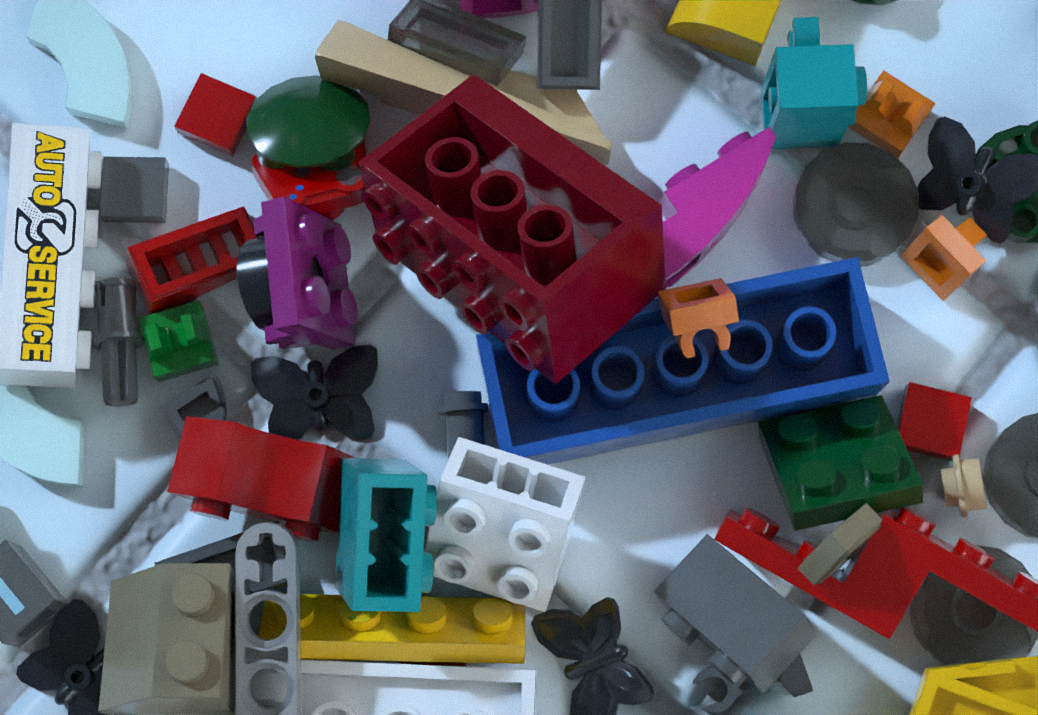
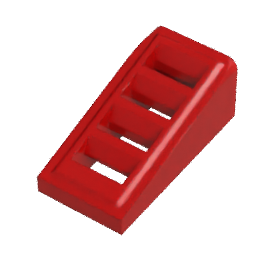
M244 206L127 247L126 265L132 280L137 284V291L148 315L178 307L237 279L238 257L232 259L221 235L231 231L239 249L247 240L259 238L254 234V226ZM208 242L218 263L211 267H208L199 245ZM185 253L193 271L192 274L186 276L183 275L175 256ZM160 263L169 281L159 285L151 268Z

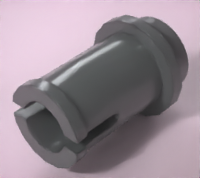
M458 391L443 394L444 406L438 407V414L445 415L448 459L458 437L485 445L482 413L489 410L488 404L482 403L481 391Z

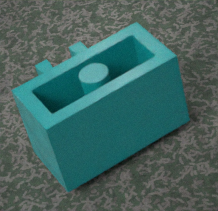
M819 17L793 18L792 31H789L787 34L788 47L775 48L761 89L763 130L770 127L776 135L772 149L838 147L848 126H854L858 106L865 105L867 75L865 67L855 66L854 44L820 45Z

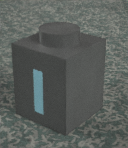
M4 540L0 544V641L2 644L20 648L57 617L58 613L69 603L23 547Z

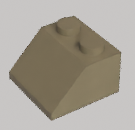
M161 563L112 580L98 711L101 714L234 715L236 696L235 571L231 564Z

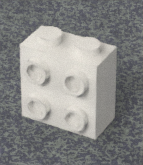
M458 437L439 480L436 520L433 526L430 525L425 552L432 553L433 576L450 583L459 584L513 603L546 612L562 566L586 477Z

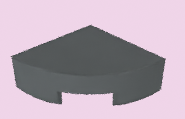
M214 373L160 407L180 439L186 416L226 421L227 416L225 393L218 377Z

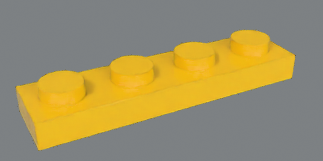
M300 594L301 659L525 664L526 606L510 602L506 599L495 597L421 596L420 612L352 611L341 595ZM266 600L259 637L271 640L282 635L286 629L287 617L282 606L274 601Z

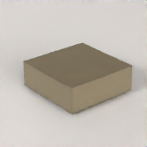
M866 503L834 529L797 569L813 585L816 583L820 585L853 557L882 526L880 523L883 520Z

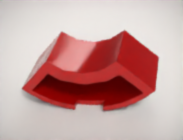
M186 416L167 492L193 500L190 512L197 515L228 521L232 511L273 522L278 521L290 529L297 539L318 542L320 531L337 534L341 458L356 457L328 445L271 434L238 422Z

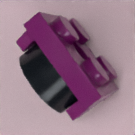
M286 197L261 202L262 215L253 220L254 234L259 238L247 240L240 247L237 258V280L240 296L247 314L257 328L265 331L266 344L279 343V348L281 349L318 344L332 350L355 345L353 325L358 320V307L348 284L346 264L351 260V246L346 232L342 229V225Z

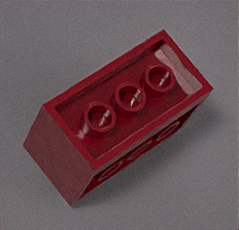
M475 74L468 77L358 162L365 187L362 198L371 213L376 232L372 238L381 255L393 265H398L401 262L416 274L419 282L430 295L437 299L443 297L448 299L461 310L462 315L472 328L481 334L490 332L506 345L509 353L520 366L529 371L537 369L554 384H557L658 296V291L666 290L662 205Z

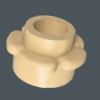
M959 454L953 455L954 467L941 469L946 507L959 506L961 516L966 518L968 517V511L987 509L980 459L960 460Z

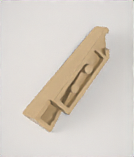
M337 20L317 48L315 60L321 80L379 95L383 105L417 114H422L468 77L475 74L602 164H609L612 142L604 137L577 90L536 89L537 77L400 40L395 44L342 20Z

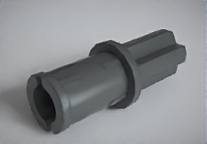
M109 278L95 284L98 334L93 337L92 346L101 351L103 401L106 405L114 407L134 405L138 400L136 349L144 344L143 335L138 333L136 317L137 284L135 281L126 278Z

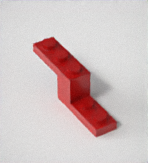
M908 507L899 508L896 514L890 510L877 513L883 520L880 523L882 526L853 555L844 572L837 569L820 585L818 583L813 585L797 569L818 545L804 540L799 548L776 535L781 527L775 521L756 510L746 508L741 515L730 508L714 538L720 544L889 640L929 572L936 574L1038 632L1037 579L1021 571L1017 573L1014 580L990 567L995 560V557L962 538H959L954 547L931 534L936 524Z

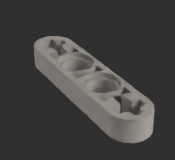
M272 522L255 524L244 531L237 542L235 552L236 715H301L300 548L293 532L282 524ZM264 533L272 534L275 545L285 546V559L274 561L273 582L286 578L287 593L273 589L253 594L249 592V580L255 582L264 581L263 562L258 559H252L250 553L251 546L262 544ZM266 600L274 601L282 606L287 617L286 629L282 635L271 640L263 639L256 635L250 624V615L253 608L261 601ZM259 670H276L286 680L287 694L280 705L275 707L261 706L252 697L250 691L251 679Z

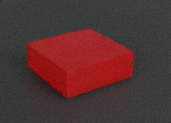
M200 73L174 127L178 134L233 157L247 129V116L257 97Z
M909 382L904 389L897 421V429L907 450L953 462V455L959 454L960 456L972 397Z

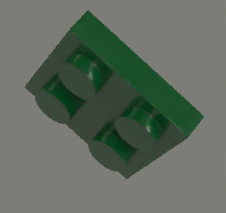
M882 395L758 422L759 440L794 531L846 520L866 503L876 513L923 503V483Z

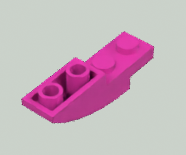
M770 127L751 137L748 131L738 134L717 151L718 159L702 169H699L697 164H691L674 174L666 182L665 186L668 190L664 191L661 201L662 214L666 219L663 221L666 290L680 281L711 252L742 213L759 182L776 139V135Z

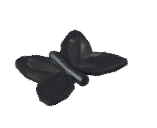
M946 116L938 118L928 137L927 155L933 169L920 181L913 196L914 205L921 210H944L957 204L956 210L960 216L968 214L971 210L975 223L987 234V237L994 243H1003L1008 239L1013 224V203L1028 199L1038 190V156L1032 153L1006 155L990 167L996 155L993 149L988 147L982 148L976 161L975 141L963 124Z
M371 344L350 347L331 360L324 377L322 363L317 360L310 361L307 364L308 379L297 363L277 356L256 358L251 363L252 381L261 397L273 404L268 420V433L299 440L303 438L312 424L318 432H323L329 422L342 434L360 439L370 438L375 428L371 409L362 394L372 385L378 369L377 348Z
M606 597L598 601L588 609L584 616L571 609H551L533 617L531 625L541 645L557 658L579 660L565 666V677L569 680H574L585 675L572 691L570 715H617L619 704L638 705L652 700L654 696L652 685L638 667L624 661L629 652L628 648L625 645L617 644L621 632L619 606L614 598Z
M73 599L58 613L50 629V646L29 655L18 665L16 675L21 682L40 691L57 690L54 701L58 705H64L69 702L68 715H111L101 714L98 711L105 647L93 657L100 640L96 614L83 600Z

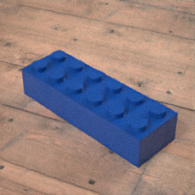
M855 257L726 284L735 295L739 322L726 324L731 337L728 350L720 351L714 341L713 330L703 329L698 331L693 337L692 344L695 357L691 358L685 357L677 344L676 337L673 336L662 318L659 298H655L557 384H554L537 369L529 371L520 366L511 356L506 345L490 332L476 335L477 350L498 449L549 465L877 396L890 380L859 258Z

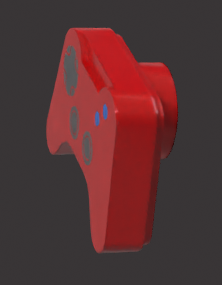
M365 141L355 148V161L349 167L338 171L328 170L323 166L309 168L285 166L271 169L261 165L256 154L251 159L254 178L268 200L286 197L331 220L338 218L345 208L357 206L364 202L362 193L365 191L358 162L366 157Z

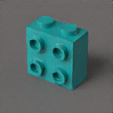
M341 458L335 588L352 611L420 612L421 593H430L433 583V557L431 552H423L425 525L433 526L436 520L437 492L435 485H427L428 475L407 460Z

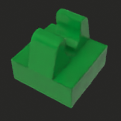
M200 301L138 318L153 376L158 382L219 365L204 306Z

